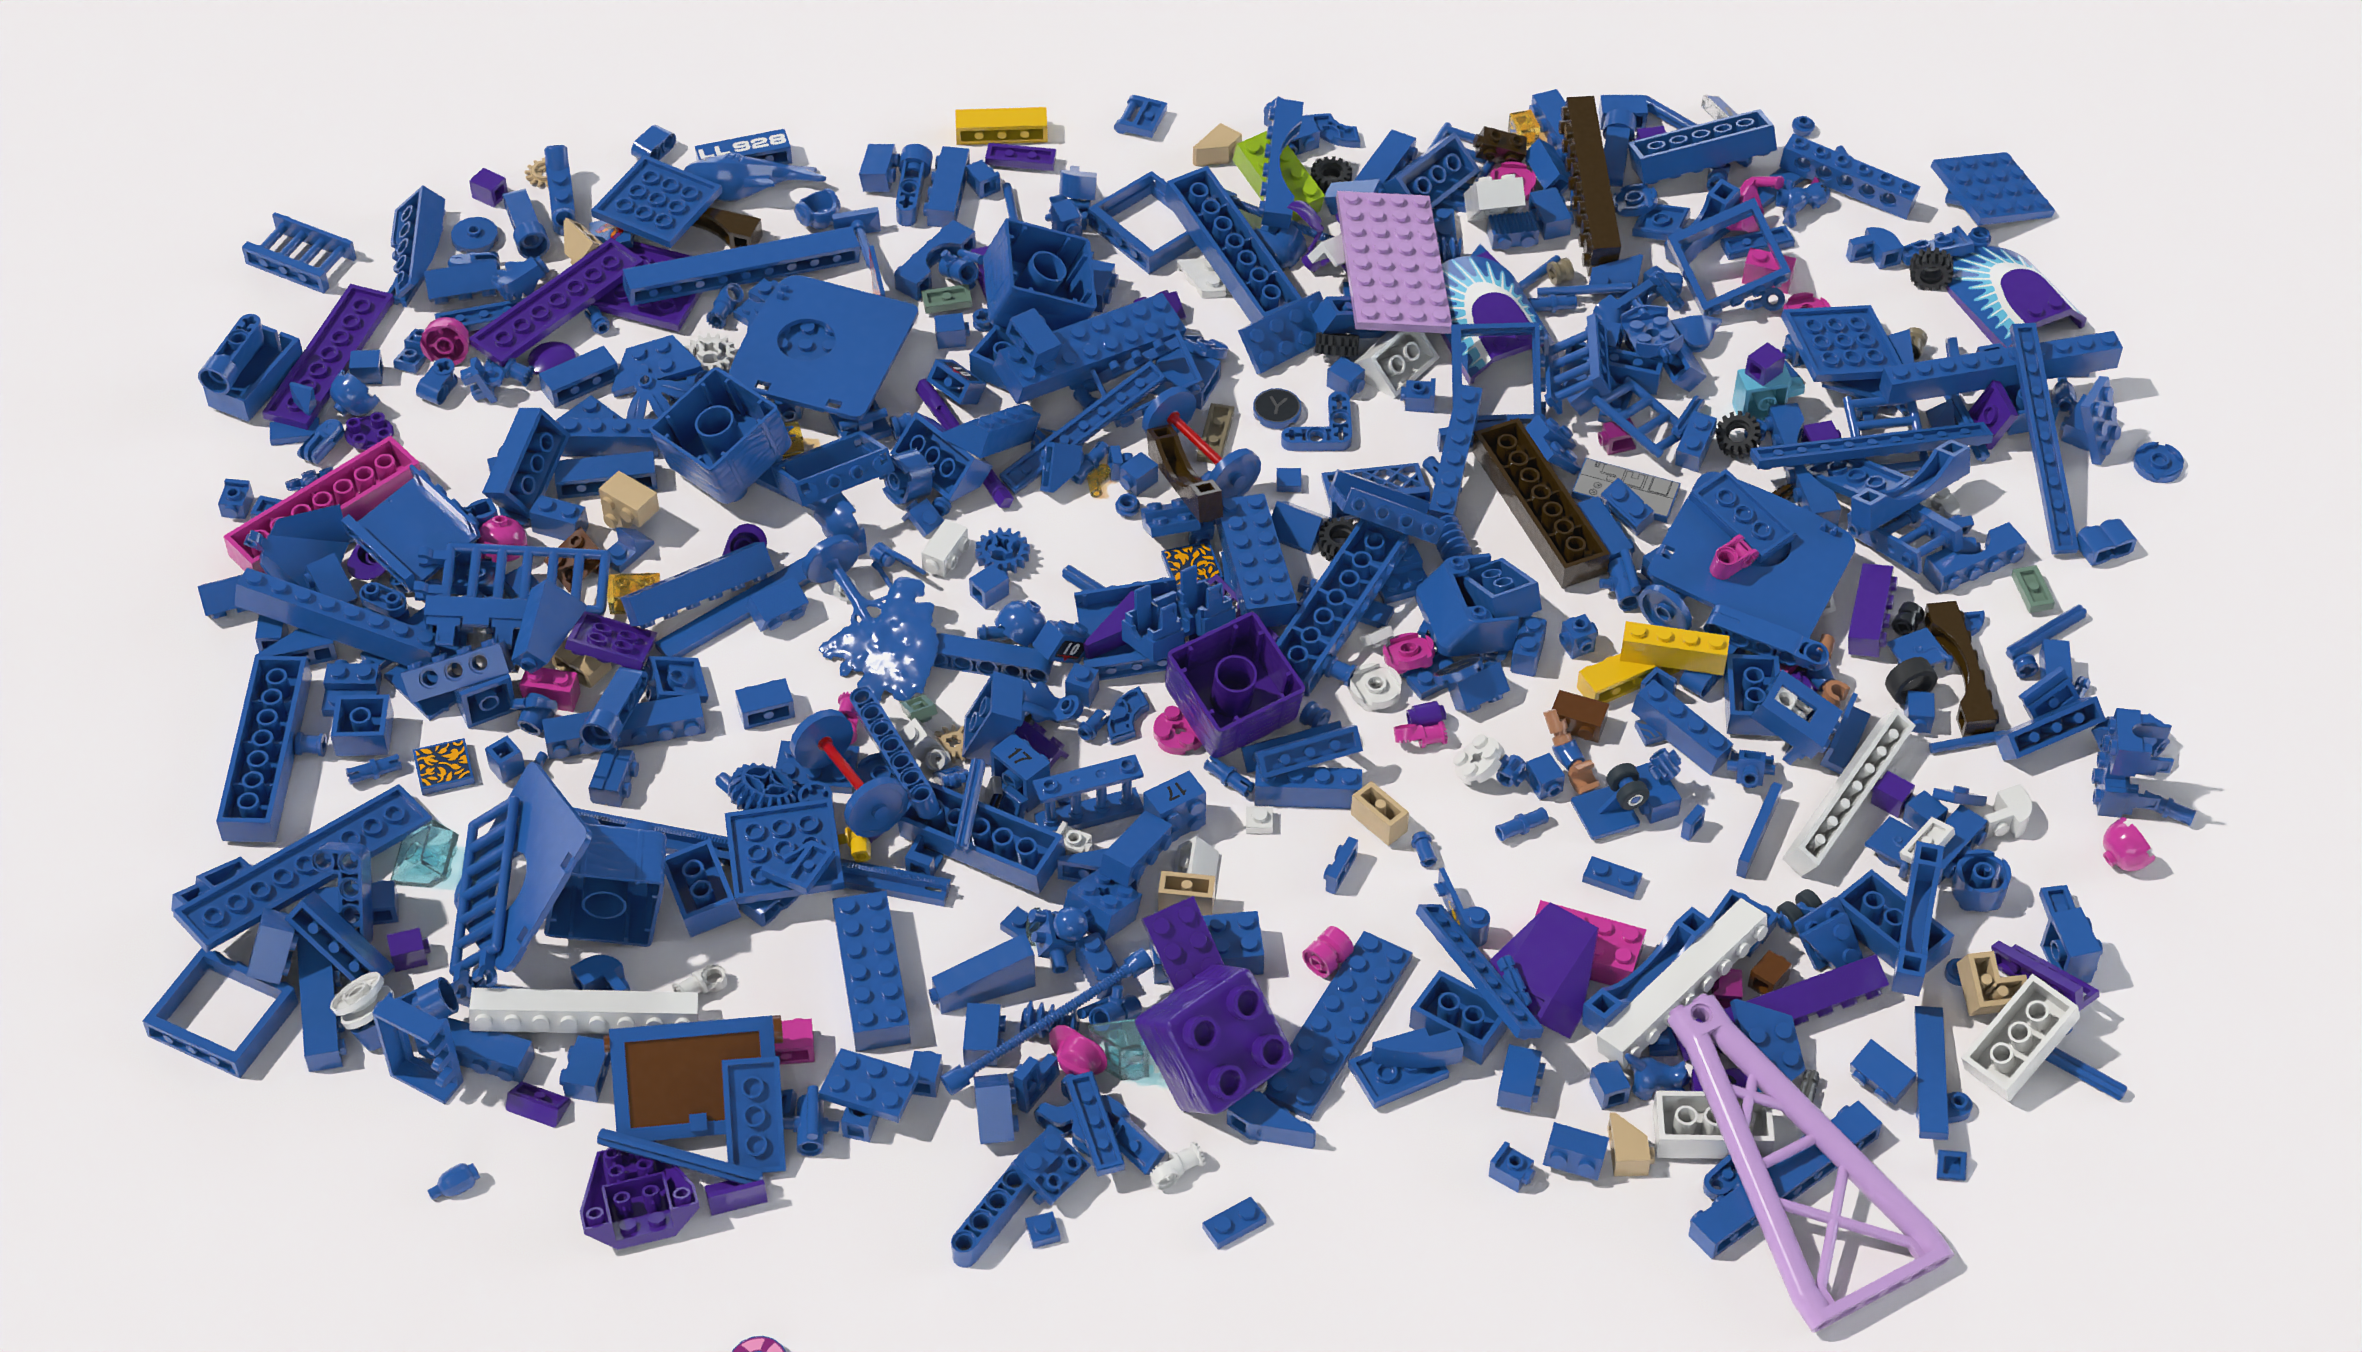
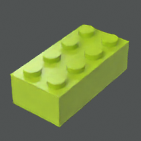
M1267 131L1236 144L1232 159L1261 201H1264V196H1260L1261 184L1266 182V177H1262L1264 163H1268V158H1264L1266 144H1270V139H1266ZM1287 145L1280 155L1282 177L1288 189L1294 195V201H1304L1318 213L1321 211L1325 195L1289 145ZM1293 211L1291 220L1296 222L1303 220L1298 213Z

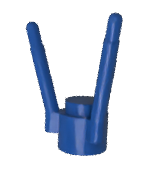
M883 542L876 543L870 551L869 556L873 560L871 566L878 571L889 589L893 584L882 567L892 566L895 560L922 575H926V571L915 565L911 559L892 550Z

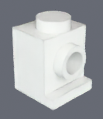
M1062 821L1056 833L1063 835L1066 855L1094 850L1092 835L1069 827L1067 822Z

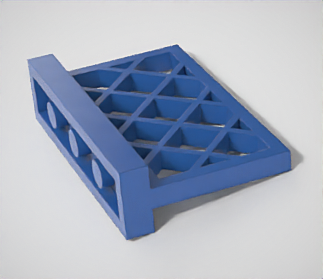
M1419 463L1342 470L1430 502V489L1425 484ZM1336 471L1321 473L1322 483L1330 507L1331 521L1332 518L1340 521V517H1345V520L1349 518L1361 519L1342 512L1328 493L1331 486L1329 481L1333 480ZM1415 472L1412 477L1403 475L1404 473ZM1387 475L1390 477L1387 480H1385L1383 478H1380L1379 476ZM1399 480L1401 482H1404V484L1402 486H1399L1397 484H1394L1393 482Z

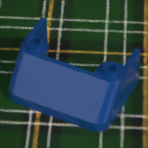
M1490 553L1450 557L1417 586L1415 599L1435 647L1441 655L1455 657L1512 651L1514 649L1519 617L1493 618L1491 612L1483 606L1467 607L1460 591L1458 577L1467 575L1469 569L1491 562Z

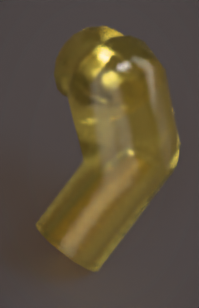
M1100 464L1087 476L1090 495L1093 498L1100 497L1103 493L1101 484L1107 480L1111 472L1107 464Z

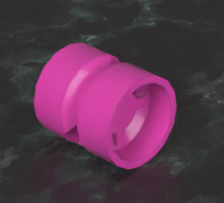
M1329 926L1317 937V940L1313 941L1302 952V958L1313 973L1322 978H1327L1339 966L1338 963H1342L1354 952V946L1350 938L1342 930Z

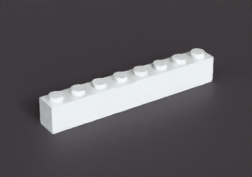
M1897 708L1879 719L1782 857L1801 877L1821 863L1916 726Z
M1742 898L1739 899L1597 1034L1598 1052L1611 1061L1618 1060L1623 1069L1629 1064L1625 1058L1626 1053L1639 1058L1642 1051L1649 1044H1654L1660 1034L1667 1027H1670L1667 1020L1670 1017L1669 1012L1679 1005L1685 1007L1691 1004L1699 995L1708 992L1721 975H1726L1739 958H1744L1757 941L1764 939L1768 932L1767 914Z
M472 988L469 1006L470 1031L609 1034V1029L697 1022L698 992Z

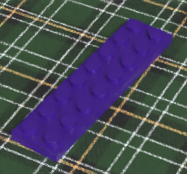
M611 237L470 336L469 343L501 367H505L510 358L516 359L623 282V269L645 265L644 260Z
M349 284L262 411L263 419L308 430L331 397L330 389L335 377L341 370H344L345 373L349 370L351 351L364 348L394 303V295ZM290 382L313 387L317 406L310 416L306 415L293 402Z

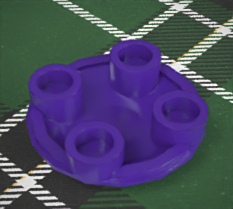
M550 341L541 343L533 348L529 353L527 361L529 366L534 367V375H539L543 371L576 358L574 349L568 344Z
M374 412L370 416H362L360 418H349L346 421V429L344 431L345 440L348 444L362 450H367L390 435L392 437L394 435L392 424L385 419V415L381 412Z

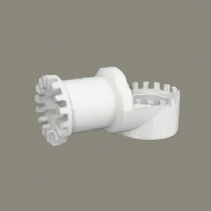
M712 963V965H707L698 972H692V976L681 983H673L671 987L674 992H698V994H705L709 991L719 992L727 985L726 971L722 965L719 966L717 963L716 965ZM717 973L722 976L721 980L716 983L707 981L708 976Z
M1192 1142L1190 1147L1177 1153L1173 1151L1168 1153L1169 1161H1164L1162 1164L1159 1163L1160 1166L1156 1165V1169L1154 1170L1153 1168L1150 1172V1177L1159 1190L1168 1189L1177 1183L1179 1177L1184 1175V1171L1197 1165L1200 1167L1204 1166L1206 1162L1205 1157L1202 1156L1203 1153L1200 1154L1202 1151L1200 1146Z

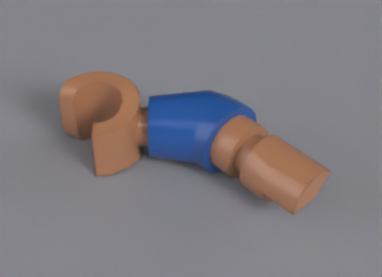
M1822 634L1819 642L1825 645L1829 652L1828 665L1820 671L1806 669L1805 672L1811 683L1820 692H1823L1821 696L1839 708L1840 701L1846 699L1850 687L1841 681L1835 680L1830 670V659L1836 641L1833 636Z
M1556 709L1543 712L1549 732L1554 734L1552 750L1556 759L1568 770L1569 781L1573 789L1578 794H1582L1601 786L1599 780L1592 773L1594 763L1591 760H1585L1576 739H1572L1570 732L1566 731L1568 728L1566 719H1559Z

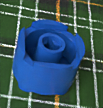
M916 448L891 455L895 471L879 477V480H884L886 487L882 489L886 497L892 503L899 505L929 496L933 484L932 477L935 476L933 464L928 463Z
M1975 849L1968 851L1963 858L1959 859L1952 880L1951 890L1962 910L1988 912L1998 910L2002 906L2011 880V868L2004 858L2002 860L1994 856L1995 852L1990 850Z

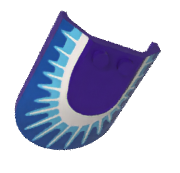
M1986 246L1974 247V252L1967 253L1963 257L1953 256L1951 258L1953 259V278L1951 283H1948V286L1945 288L1953 300L1992 344L2001 343L2004 348L2013 347L2009 329L2012 324L2036 323L2038 328L2068 316L2079 329L2085 327L2087 318L2027 258L2019 253L2001 247Z
M1477 256L1457 257L1441 264L1452 324L1539 322L1540 330H1544V335L1548 334L1550 336L1515 277L1501 264ZM1440 333L1451 352V334ZM1532 335L1461 337L1462 374L1468 385L1474 384L1475 378L1493 362L1532 349Z

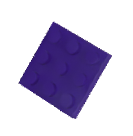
M584 611L567 638L565 649L570 650L575 655L594 657L602 663H615L625 668L641 670L656 641L658 632L641 629V627L631 626L624 622Z

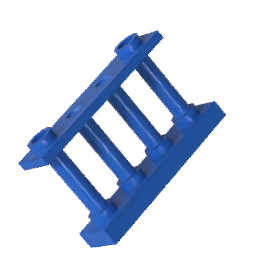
M276 212L272 214L275 230L261 245L247 241L242 246L247 265L323 294L329 289L326 273L341 257L352 261L357 259L353 241ZM282 235L293 238L280 252L269 250ZM302 242L312 245L299 260L289 257ZM322 249L332 253L320 267L309 265Z
M1596 313L1587 316L1585 331L1558 343H1554L1548 334L1545 335V344L1542 346V352L1545 353L1547 394L1544 397L1550 408L1553 407L1558 415L1562 414V400L1589 388H1597L1602 396L1611 393L1607 331ZM1588 340L1586 347L1559 358V352ZM1589 356L1586 363L1560 374V368ZM1590 372L1591 375L1588 376V379L1561 390V384Z
M1920 503L1895 517L1897 520L1883 528L1878 527L1871 532L1851 524V512L1847 513L1848 532L1852 537L1857 538L1917 574L1922 572L1921 557L1943 545L1954 552L1963 549L1962 527ZM1907 525L1914 528L1913 531L1899 539L1891 535ZM1924 535L1932 539L1917 549L1909 545Z
M1340 720L1241 747L1246 773L1255 772L1256 765H1258L1260 778L1262 779L1363 751L1357 725L1342 728Z
M1136 754L1033 780V786L1040 804L1045 803V811L1034 813L1036 825L1056 832L1062 821L1068 823L1069 827L1082 830L1142 814V801L1136 787L1132 788V780L1144 777ZM1122 783V791L1107 794V787ZM1096 790L1095 798L1081 801L1082 793ZM1070 797L1071 804L1056 808L1055 800Z

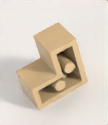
M620 471L615 473L599 488L603 520L610 528H630L633 524L640 528L659 510L657 492Z
M1994 951L1970 953L1957 962L1968 1016L1999 1013L2027 981L2026 975L2000 977Z

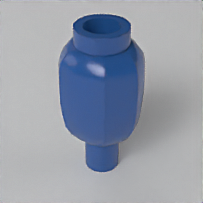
M2059 377L2058 382L2052 389V401L2060 407L2059 410L2061 412H2068L2073 402L2077 401L2076 391L2073 385L2067 381L2066 377Z
M459 1163L442 1173L437 1185L427 1191L432 1200L441 1195L453 1197L471 1189L475 1185L476 1180L481 1177L474 1163L469 1165Z

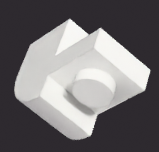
M2021 784L1997 791L1993 804L1995 812L1984 817L1988 820L1985 830L1988 833L1986 839L2002 836L2008 831L2016 839L2025 832L2032 812V801Z

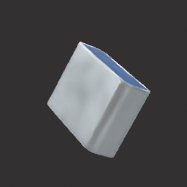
M998 776L990 778L984 792L985 803L995 808H998L1003 796L1001 777Z

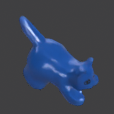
M1630 1053L1625 1054L1627 1062L1631 1065V1071L1634 1073L1632 1092L1639 1099L1650 1100L1656 1091H1686L1683 1086L1690 1082L1691 1077L1684 1061L1675 1066H1669L1651 1057L1638 1058Z

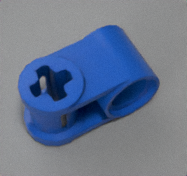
M448 358L436 360L425 376L418 382L416 387L417 397L438 405L443 404L449 393L458 383L457 376L454 374V362Z

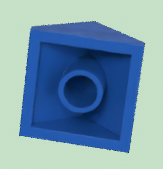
M1277 501L1271 516L1279 543L1307 554H1311L1319 542L1320 527L1322 525L1325 526L1327 520L1330 523L1332 522L1328 516L1288 501Z

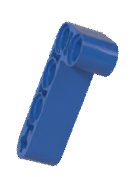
M326 843L312 854L311 864L320 873L338 874L339 915L371 944L373 941V904L370 851L365 845L359 843ZM324 853H327L331 857V862H328L325 859ZM350 854L356 856L358 864L351 860ZM351 881L357 883L359 891L352 887ZM352 908L358 910L360 917L354 915Z

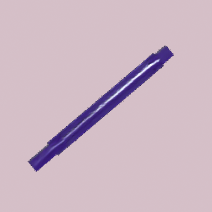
M926 378L919 380L915 390L941 426L946 430L959 426L960 423L933 385L926 381ZM991 469L983 485L999 508H1009L1014 498L993 469Z

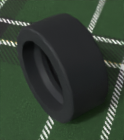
M1913 657L1901 662L1890 671L1886 677L1885 686L1896 703L1905 705L1908 691L1930 693L1937 684L1938 676L1927 659Z

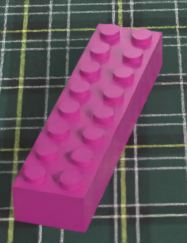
M390 435L225 534L223 538L228 555L243 571L246 568H250L267 574L259 564L261 551L243 544L246 535L251 530L267 538L278 518L338 504L341 506L343 518L349 514L358 522L411 480L413 475L409 466L412 464L420 471V462Z

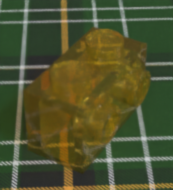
M660 573L609 574L607 599L610 614H626L620 597L661 581Z

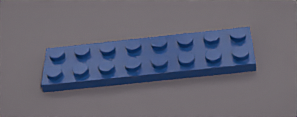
M1363 931L1354 945V952L1345 959L1290 1044L1294 1055L1292 1062L1267 1080V1088L1263 1094L1267 1096L1268 1100L1277 1106L1285 1107L1296 1115L1309 1121L1311 1120L1411 962L1413 952Z

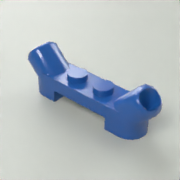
M565 145L546 146L544 154L552 226L557 235L564 236V220L569 218L576 221L568 148Z
M1653 266L1644 272L1643 281L1640 285L1618 299L1611 294L1595 306L1593 313H1596L1601 320L1621 323V314L1634 308L1631 304L1633 298L1636 297L1637 299L1639 297L1644 305H1650L1656 298L1661 296L1656 289L1657 285H1653L1649 279V276L1654 271L1660 270L1666 277L1664 280L1667 279L1678 293L1677 296L1682 293L1683 276L1681 273L1665 272L1659 266Z

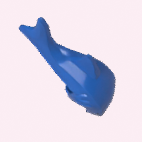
M738 153L706 157L690 163L684 169V171L722 185L723 193L717 200L723 202H734L750 197L768 187H775V184L783 181H826V176L815 173L817 171L816 167L786 165L746 157Z

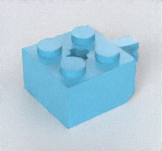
M1785 363L1783 372L1764 386L1746 375L1745 369L1737 370L1732 405L1736 415H1738V411H1742L1744 416L1748 412L1751 418L1754 416L1756 419L1764 421L1765 417L1768 416L1769 406L1787 404L1788 398L1804 394L1805 384L1801 377L1790 376Z

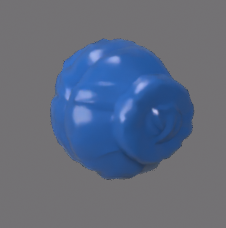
M825 188L822 191L814 192L802 198L795 205L794 213L797 220L803 226H811L816 230H822L833 225L831 214L840 212L841 203L834 191L830 188Z

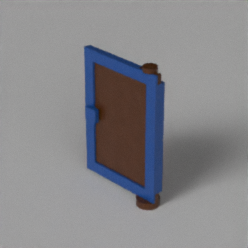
M781 1015L609 1029V1035H604L603 1037L605 1053H611L616 1132L648 1141L726 1134L722 1060L775 1056V1044L783 1043Z

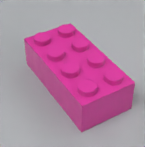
M1540 900L1535 916L1550 902ZM1557 905L1599 928L1590 977L1591 981L1611 986L1623 980L1637 969L1647 929Z

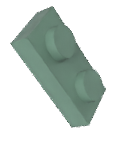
M968 284L921 291L925 314L972 307V298Z
M2037 565L2013 569L2012 579L2029 613L2054 608L2055 601Z
M925 694L900 702L903 713L910 720L916 718L920 722L925 723L930 721L933 715L938 714L935 704Z

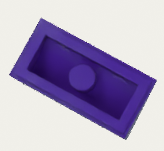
M521 1081L508 1092L505 1108L508 1112L554 1128L559 1124L571 1104V1099Z

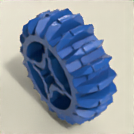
M751 763V765L743 764L742 767H737L732 777H730L728 796L731 798V803L737 805L738 810L798 803L800 787L797 786V781L791 779L790 774H784L782 769L777 770L773 768V765L769 767L765 766L764 763L761 765Z

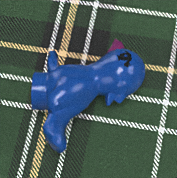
M1814 177L1812 183L1807 188L1793 187L1792 179L1787 180L1786 184L1778 190L1776 195V206L1784 208L1782 224L1787 225L1789 228H1794L1797 225L1796 214L1803 210L1807 204L1812 206V209L1815 207L1819 209L1827 203L1831 192L1829 187L1820 182L1817 177Z

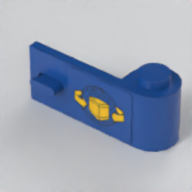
M1439 868L1438 883H1434L1438 896L1442 897L1449 914L1476 947L1485 945L1489 935L1490 914L1486 909L1478 906L1464 909L1445 868Z

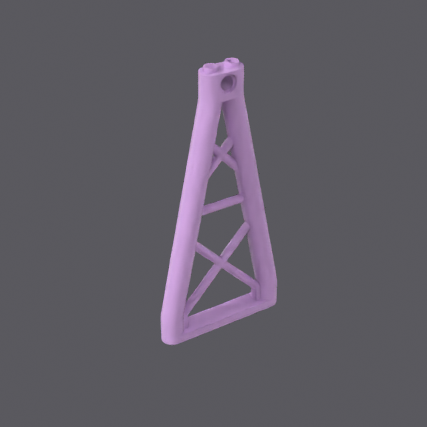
M1706 993L1701 994L1691 1004L1685 1007L1679 1005L1669 1012L1670 1017L1667 1023L1687 1051L1790 1299L1812 1333L1822 1330L1933 1271L1954 1256L1953 1251L1935 1225L1731 1021L1713 994L1708 996ZM1694 1017L1701 1019L1703 1023L1696 1021ZM1715 1045L1748 1077L1746 1088L1730 1083ZM1757 1087H1758L1764 1094L1757 1092ZM1737 1098L1743 1100L1742 1107H1740ZM1754 1103L1782 1111L1806 1136L1762 1158L1749 1128ZM1815 1145L1838 1168L1830 1212L1780 1198L1767 1168ZM1848 1179L1903 1234L1841 1216ZM1785 1211L1827 1224L1816 1283ZM1838 1228L1906 1247L1915 1259L1837 1301H1834L1827 1291Z

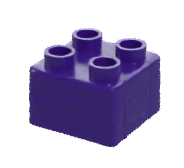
M1249 612L1233 619L1229 623L1168 652L1165 687L1205 750L1212 757H1223L1282 728L1296 719L1304 696L1305 686L1263 622L1254 612Z
M1212 964L1159 1003L1154 1004L1151 1008L1141 1013L1135 1020V1026L1159 1068L1176 1104L1183 1112L1216 1115L1225 1111L1228 1107L1288 1066L1294 1056L1292 1048L1252 972L1246 968Z

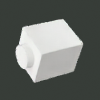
M916 718L898 732L912 756L922 763L925 762L926 754L934 746H942L931 729Z

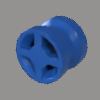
M909 412L903 413L900 417L895 415L889 417L892 435L895 440L900 438L912 417Z
M1310 701L1303 708L1299 722L1304 726L1309 725L1311 728L1327 724L1331 717V711L1327 708L1321 709L1317 702Z

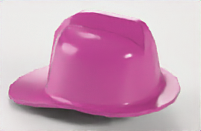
M1058 1025L1052 1028L1049 1033V1042L1062 1071L1066 1075H1078L1093 1071L1094 1075H1098L1104 1072L1107 1067V1056L1100 1045L1066 1025Z

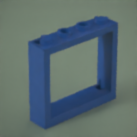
M1153 171L1088 208V225L1149 275L1197 246L1186 231L1153 251L1112 218L1149 195L1154 196L1172 211L1164 199L1167 182Z
M1755 197L1667 236V245L1701 315H1718L1723 311V308L1730 305L1731 307H1736L1745 301L1744 299L1750 296L1754 298L1759 297L1766 292V289L1773 286L1775 288L1781 287L1783 283L1788 282L1790 279L1791 270ZM1750 216H1754L1779 270L1707 301L1681 247Z
M1539 322L1451 324L1453 405L1458 384H1462L1461 337L1532 335L1534 414L1479 415L1477 423L1519 418L1522 424H1529L1538 414L1546 416V401L1541 402V392H1546V378L1541 377V368H1545V353H1540V344H1545L1544 330H1540Z
M861 430L771 466L777 488L802 507L895 471L888 447ZM860 438V445L855 446L854 440ZM807 483L809 489L803 491L800 485Z
M201 948L142 1022L149 1038L240 1079L298 1006L299 1002L295 989L290 983L282 981L280 984L246 977L248 967L243 962L232 961L215 950L206 953ZM208 969L276 999L235 1052L167 1021Z

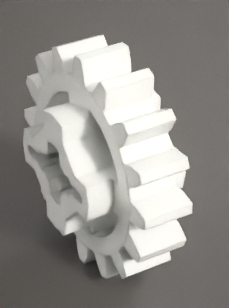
M707 333L704 338L701 335H697V341L691 339L689 340L690 345H685V348L694 357L697 355L696 359L701 363L703 369L707 371L715 367L729 371L730 365H732L736 356V348H734L733 341L729 342L727 336L721 339L719 333L714 337Z

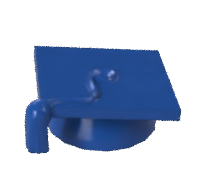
M1927 627L1887 642V646L1896 656L1898 664L1913 657H1923L1928 660L1932 668L1946 661L1944 666L1946 671L1952 669L1953 656L1945 652Z
M1889 816L1865 842L1864 846L1875 851L1878 859L1885 865L1900 868L1898 876L1904 879L1908 875L1909 863L1901 860L1899 852L1918 831Z

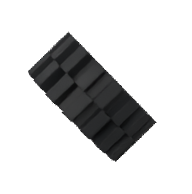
M1327 156L1324 157V161L1318 159L1317 163L1314 162L1312 164L1311 177L1325 195L1331 183L1352 181L1351 165L1349 166L1347 161L1343 163L1342 158L1336 160V156H1332V159H1328ZM1327 176H1334L1337 178H1327Z
M1927 247L1926 252L1923 249L1919 250V254L1915 253L1910 260L1911 282H1914L1916 287L1920 285L1922 290L1928 287V291H1932L1934 287H1936V290H1941V285L1944 288L1947 287L1953 278V259H1951L1950 253L1946 255V250L1944 249L1939 252L1937 247H1935L1934 251H1931V247ZM1929 267L1938 268V270L1936 271H1927L1924 269Z
M1322 332L1316 333L1315 353L1333 356H1358L1360 336L1353 334H1322Z
M1738 411V415L1735 416L1734 412H1730L1729 418L1724 415L1722 417L1723 422L1719 421L1717 423L1718 428L1715 431L1719 449L1723 450L1724 455L1728 456L1730 454L1733 459H1735L1736 455H1739V459H1744L1743 454H1747L1749 457L1750 449L1758 448L1757 445L1760 446L1761 444L1760 425L1754 416L1751 418L1748 412L1745 413V416L1742 411ZM1737 428H1743L1748 432L1747 438L1740 442L1732 441L1729 438V434Z
M1340 517V521L1332 518V523L1327 520L1325 526L1322 525L1319 531L1318 549L1321 551L1322 557L1326 556V560L1330 562L1344 544L1334 542L1333 540L1336 538L1347 539L1358 522L1353 524V519L1350 518L1348 521H1345V517Z

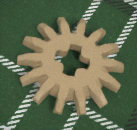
M541 158V161L534 160L533 166L528 164L527 168L530 170H525L524 172L528 175L525 176L526 180H529L531 185L537 184V187H541L543 183H546V187H548L547 176H542V173L546 171L545 158Z
M952 724L951 731L943 726L942 730L944 733L940 731L934 732L944 750L950 753L952 763H956L958 758L962 762L966 760L962 757L963 725L958 731H956L955 724ZM953 738H956L958 743L961 744H956L955 747H950V743L948 742H951Z

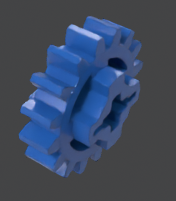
M998 527V532L996 533L988 530V536L981 535V541L976 542L975 557L978 559L979 567L984 566L985 569L989 565L994 564L999 570L1005 571L1006 574L1010 570L1016 574L1017 567L1024 569L1025 562H1029L1030 544H1027L1026 537H1021L1020 531L1013 534L1011 533V528L1003 532L1001 527Z

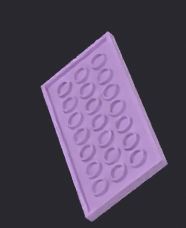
M1337 191L1336 202L1355 328L1360 330L1451 334L1452 322L1430 196Z

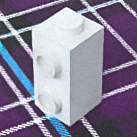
M945 519L921 552L922 569L945 578L950 569L953 570L962 552L965 553L970 545L968 527Z

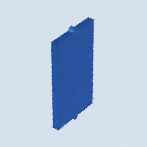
M399 664L386 672L384 678L410 702L401 677V673L408 668L405 665ZM431 671L430 674L427 673V677L431 682L436 683L438 681V676L434 671ZM453 690L411 704L430 721L444 711H449L450 707L456 704V698Z

